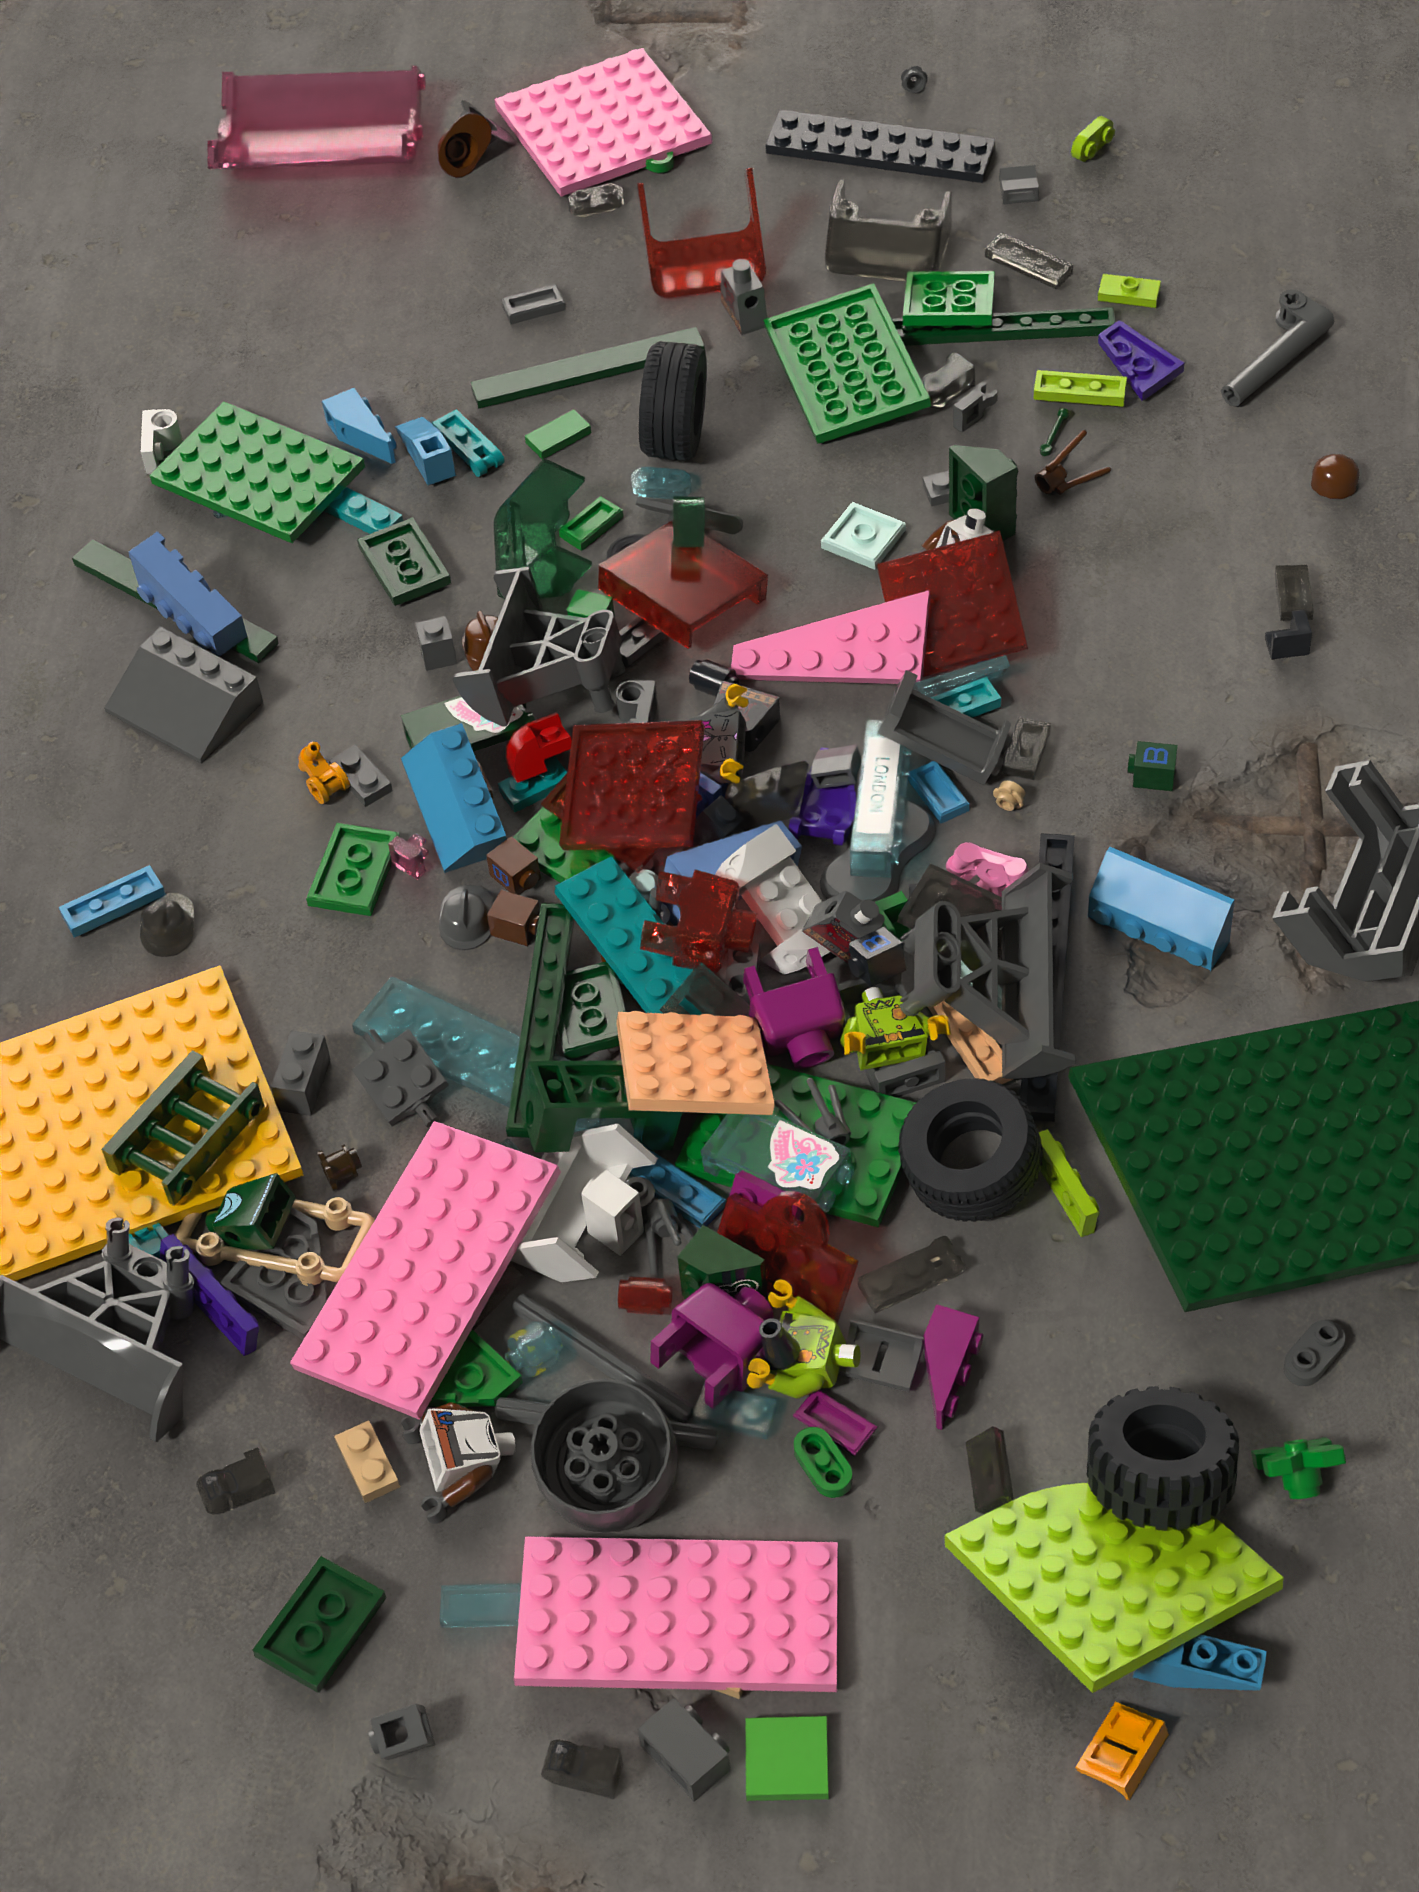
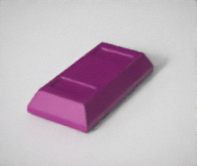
M820 1390L811 1393L793 1414L794 1418L807 1426L825 1430L835 1444L856 1456L877 1429L876 1425Z

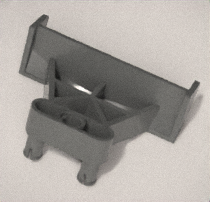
M530 567L496 571L493 578L500 593L505 598V602L478 671L456 673L453 677V682L463 700L483 718L502 727L508 725L514 707L582 684L590 691L596 712L604 713L613 709L615 703L612 700L608 687L610 677L619 676L626 671V665L620 652L622 639L614 613L610 610H600L584 618L544 612Z
M1039 863L1002 891V911L960 917L958 909L952 903L940 901L923 913L916 920L915 927L901 937V940H904L902 941L903 949L909 954H915L914 990L900 999V1002H903L900 1004L902 1012L908 1016H915L926 1006L934 1007L945 1001L1002 1045V1078L1005 1079L1045 1076L1074 1065L1076 1063V1055L1054 1049L1052 892L1073 882V873ZM1002 928V960L998 959L997 929ZM961 960L970 971H973L962 979ZM998 985L1002 986V1010L998 1007Z
M112 1218L106 1223L107 1244L102 1249L101 1263L34 1289H30L1 1275V1340L151 1414L150 1439L155 1442L163 1438L183 1418V1364L160 1353L170 1319H185L194 1311V1278L189 1273L190 1252L188 1249L183 1251L182 1246L169 1248L166 1251L167 1262L130 1245L129 1222L127 1220L123 1222V1218ZM113 1291L124 1297L114 1300Z

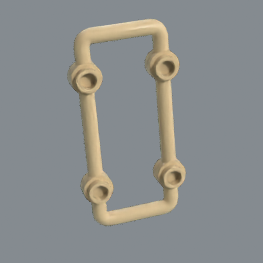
M340 1197L330 1199L326 1205L295 1199L292 1205L293 1208L309 1217L325 1219L327 1227L332 1230H344L350 1225L361 1226L340 1268L326 1266L323 1259L313 1252L304 1253L296 1260L226 1246L220 1236L213 1232L204 1233L198 1240L191 1239L190 1236L203 1212L192 1213L184 1217L175 1236L183 1245H188L193 1254H197L199 1261L204 1265L214 1266L223 1260L238 1263L241 1260L247 1262L248 1265L265 1266L267 1269L297 1274L303 1285L308 1286V1284H312L314 1286L323 1280L332 1282L340 1280L375 1219L370 1214L352 1210L351 1204Z

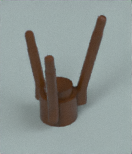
M1082 430L1052 462L1035 474V482L1042 492L1051 494L1053 491H1056L1061 495L1069 488L1111 471L1110 467H1105L1065 482L1067 472L1060 463L1087 435L1086 430Z

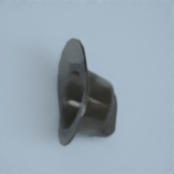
M165 893V896L143 907L140 938L143 947L155 956L170 957L184 951L192 941L195 910L193 902L187 896L180 893Z

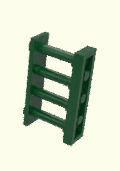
M192 1050L101 1149L108 1169L120 1176L129 1166L135 1165L163 1180L161 1183L168 1202L175 1206L183 1196L191 1192L197 1180L247 1124L258 1117L264 1107L258 1084L251 1082L242 1094L231 1090L210 1078L203 1055ZM203 1090L231 1106L217 1119L187 1102L197 1091ZM179 1114L208 1131L194 1144L168 1130L165 1126L174 1116ZM157 1139L186 1156L174 1169H171L145 1155L142 1151L151 1141Z

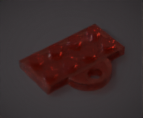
M796 1191L782 1192L768 1200L762 1207L737 1193L729 1196L717 1233L765 1260L767 1292H773L780 1297H784L783 1293L776 1290L773 1285L777 1280H785L792 1287L791 1296L794 1298L797 1296L802 1297L822 1310L838 1324L859 1261L828 1244L829 1224L825 1213L818 1203L811 1197ZM793 1205H797L802 1209L804 1222L799 1221L793 1215Z

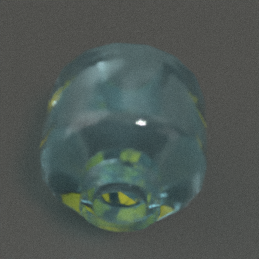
M534 1321L508 1338V1352L505 1354V1358L517 1372L520 1371L525 1376L533 1378L559 1362L560 1350L563 1349V1344L557 1331L550 1324L543 1325L540 1322Z

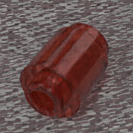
M630 1276L629 1280L620 1279L618 1309H627V1313L663 1315L665 1308L671 1309L673 1288L672 1286H666L665 1278Z

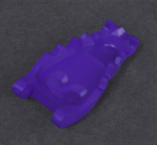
M811 767L810 771L805 775L804 783L798 785L796 793L793 795L788 830L796 839H799L800 835L833 839V844L843 846L852 831L856 816L857 798L855 784L817 789L811 777Z

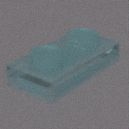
M705 1383L703 1384L693 1414L694 1423L767 1440L777 1409V1401L775 1399L733 1390L712 1409L704 1403Z

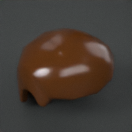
M1343 454L1323 456L1321 459H1318L1314 466L1311 487L1319 495L1330 499L1349 497L1356 491L1359 481V468L1352 458Z

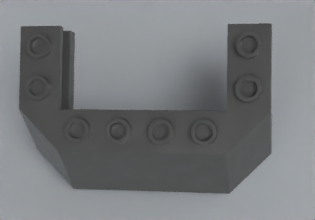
M1371 760L1336 766L1325 792L1345 817L1347 823L1350 824L1359 836V839L1334 901L1331 904L1318 886L1306 888L1300 905L1289 891L1283 892L1272 919L1308 965L1364 982L1412 976L1419 958V804L1403 806Z

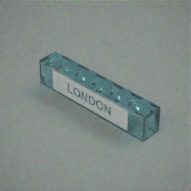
M867 720L850 846V876L891 878L893 864H899L900 844H895V842L902 841L903 822L898 821V819L904 820L905 799H901V797L907 798L908 778L903 776H909L910 756L906 755H912V750L878 734L877 732L882 720Z

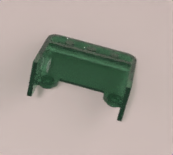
M543 458L499 507L495 515L493 528L496 571L530 567L540 599L562 597L569 593L574 584L592 566L591 560L556 545L555 532L568 522L570 516L568 499L585 482L584 476ZM497 587L498 596L505 599Z

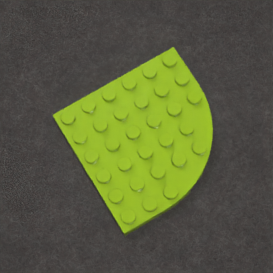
M1088 1483L1061 1485L1028 1493L945 1534V1547L1092 1693L1283 1589L1284 1577L1215 1517L1211 1516L1209 1521L1199 1526L1193 1523L1188 1529L1177 1530V1527H1167V1531L1155 1530L1154 1526L1145 1525V1528L1133 1525L1132 1520L1126 1518L1123 1521L1114 1516L1112 1509L1106 1510L1092 1493Z

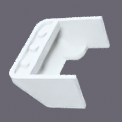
M619 1124L574 1132L569 1152H544L541 1159L558 1165L561 1173L522 1242L518 1245L511 1261L559 1282L597 1277L599 1271L584 1260L583 1253L575 1248L586 1227L581 1195L584 1187L591 1179L597 1178L605 1169L625 1182L630 1178L629 1174L632 1168L654 1165L658 1159Z

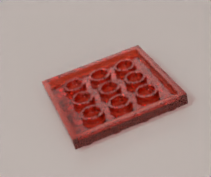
M1000 531L877 564L885 602L928 590L930 592L923 677L1029 649Z
M702 720L573 725L559 841L562 850L693 846L705 730Z

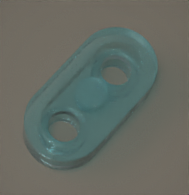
M641 467L631 475L632 490L641 497L678 500L688 496L692 489L690 475L686 471L679 469Z

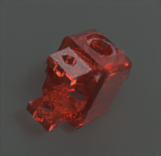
M696 869L692 878L660 871L657 879L655 900L677 905L681 916L677 927L645 920L642 927L640 950L673 957L672 966L716 973L722 968L727 949L749 953L758 914L737 909L740 886L737 881Z

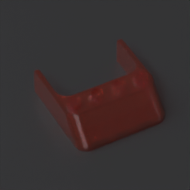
M746 168L744 171L750 211V222L745 229L736 232L672 241H658L651 236L644 184L637 183L647 264L652 288L657 296L661 298H675L721 291V272L724 269L733 267L734 261L738 259L748 260L760 282L764 280L766 265L752 168Z

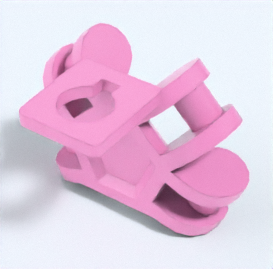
M967 842L960 844L956 848L954 855L948 859L945 865L947 871L954 876L949 886L953 891H959L963 895L962 901L966 905L975 903L983 894L994 896V908L996 911H1002V891L1028 872L1027 864L1022 858L1010 857ZM977 875L980 881L972 886L969 881Z

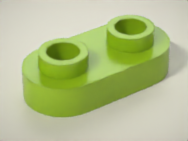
M1099 116L1075 138L1071 148L1072 157L1082 162L1093 158L1099 149L1112 140L1115 133L1113 121Z

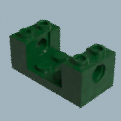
M622 1060L529 1061L519 1102V1108L534 1152L546 1153L569 1152L577 1119L630 1118L634 1129L633 1137L649 1151L673 1150L682 1112L629 1110Z

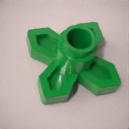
M1328 1438L1313 1440L1296 1439L1284 1442V1447H1269L1251 1451L1253 1466L1256 1469H1264V1473L1269 1477L1282 1476L1283 1488L1288 1490L1290 1499H1306L1320 1495L1319 1486L1323 1484L1320 1468L1346 1464L1344 1447L1332 1445L1331 1440Z

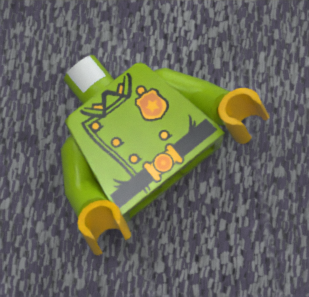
M871 987L862 993L863 1002L855 1006L854 1016L847 1020L840 1041L844 1047V1054L849 1055L850 1052H857L860 1070H866L925 1056L928 1036L934 1041L938 1039V1034L950 1035L951 1030L948 1016L935 1015L929 1018L922 1012L915 1016H908L900 1008V1004L903 1003L900 1002L902 996L884 998L880 988Z
M782 1279L775 1281L773 1287L782 1292L784 1297L770 1292L768 1301L775 1308H781L785 1305L789 1307L788 1311H782L779 1322L798 1341L800 1345L799 1358L795 1365L785 1370L771 1367L765 1360L755 1358L751 1360L748 1370L756 1373H749L746 1379L747 1384L751 1388L758 1389L765 1383L768 1384L769 1389L797 1399L820 1389L833 1387L836 1384L840 1367L856 1368L859 1366L861 1359L859 1345L846 1344V1340L834 1319L802 1297L797 1296L794 1298L791 1296L792 1287L787 1281Z

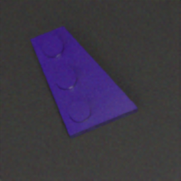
M1120 320L1099 334L1098 344L1123 377H1127V382L1141 401L1184 372V362Z

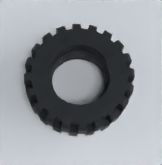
M1148 1386L1144 1391H1139L1138 1388L1129 1390L1125 1393L1124 1397L1117 1395L1107 1402V1405L1101 1407L1090 1424L1087 1456L1088 1485L1106 1510L1112 1509L1114 1516L1123 1521L1126 1518L1132 1520L1135 1526L1145 1528V1525L1154 1526L1155 1530L1167 1531V1527H1177V1530L1188 1529L1193 1523L1199 1526L1209 1521L1211 1515L1215 1517L1224 1510L1226 1504L1232 1500L1235 1493L1240 1448L1238 1432L1226 1413H1220L1221 1409L1211 1400L1203 1401L1201 1395L1192 1391L1187 1394L1181 1392L1180 1388L1169 1387V1390L1159 1389V1386ZM1168 1455L1180 1460H1156L1146 1456Z

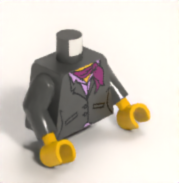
M738 684L730 685L726 691L725 698L697 717L690 718L687 721L686 737L669 738V755L673 754L676 757H684L685 763L720 786L730 781L738 784L743 778L746 721L740 710L736 709L738 706L743 708L748 706V699L741 696L747 691V688Z

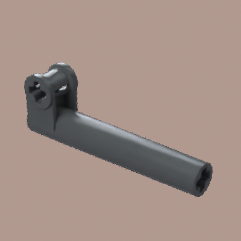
M1290 289L1282 292L1279 298L1281 308L1276 314V323L1287 331L1222 387L1221 394L1223 399L1231 406L1240 405L1333 326L1334 317L1330 310L1298 290Z

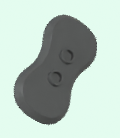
M883 798L881 801H876L875 803H881L885 800V798ZM894 798L889 834L857 832L851 847L824 869L820 878L822 894L829 899L847 891L862 901L870 899L874 902L895 894L898 890L900 873L905 864L913 856L925 849L933 840L936 831L933 818L919 806L903 799ZM872 804L871 806L878 807L869 810V812H883L876 809L884 807V805Z

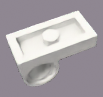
M145 410L142 413L141 455L146 474L152 473L159 466V460L164 459L163 451L173 450L182 443L183 439L177 416L171 410Z

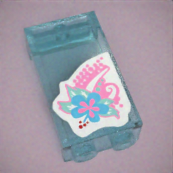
M727 1114L701 1150L705 1172L717 1177L722 1169L735 1175L744 1170L804 1200V1207L808 1209L809 1219L815 1222L818 1221L823 1212L827 1213L832 1208L837 1191L841 1185L845 1186L849 1183L854 1173L850 1148L775 1114Z

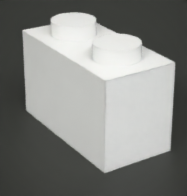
M606 1169L597 1178L591 1179L586 1184L581 1195L587 1232L621 1256L644 1232L639 1192Z

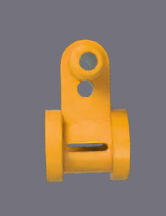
M310 742L299 754L298 767L309 775L310 778L306 780V783L313 797L320 804H324L329 801L330 795L340 789L344 791L349 788L350 782L344 770L337 763L333 762L329 765L320 753V745L317 742Z

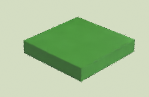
M827 1716L746 1718L747 1801L829 1799Z

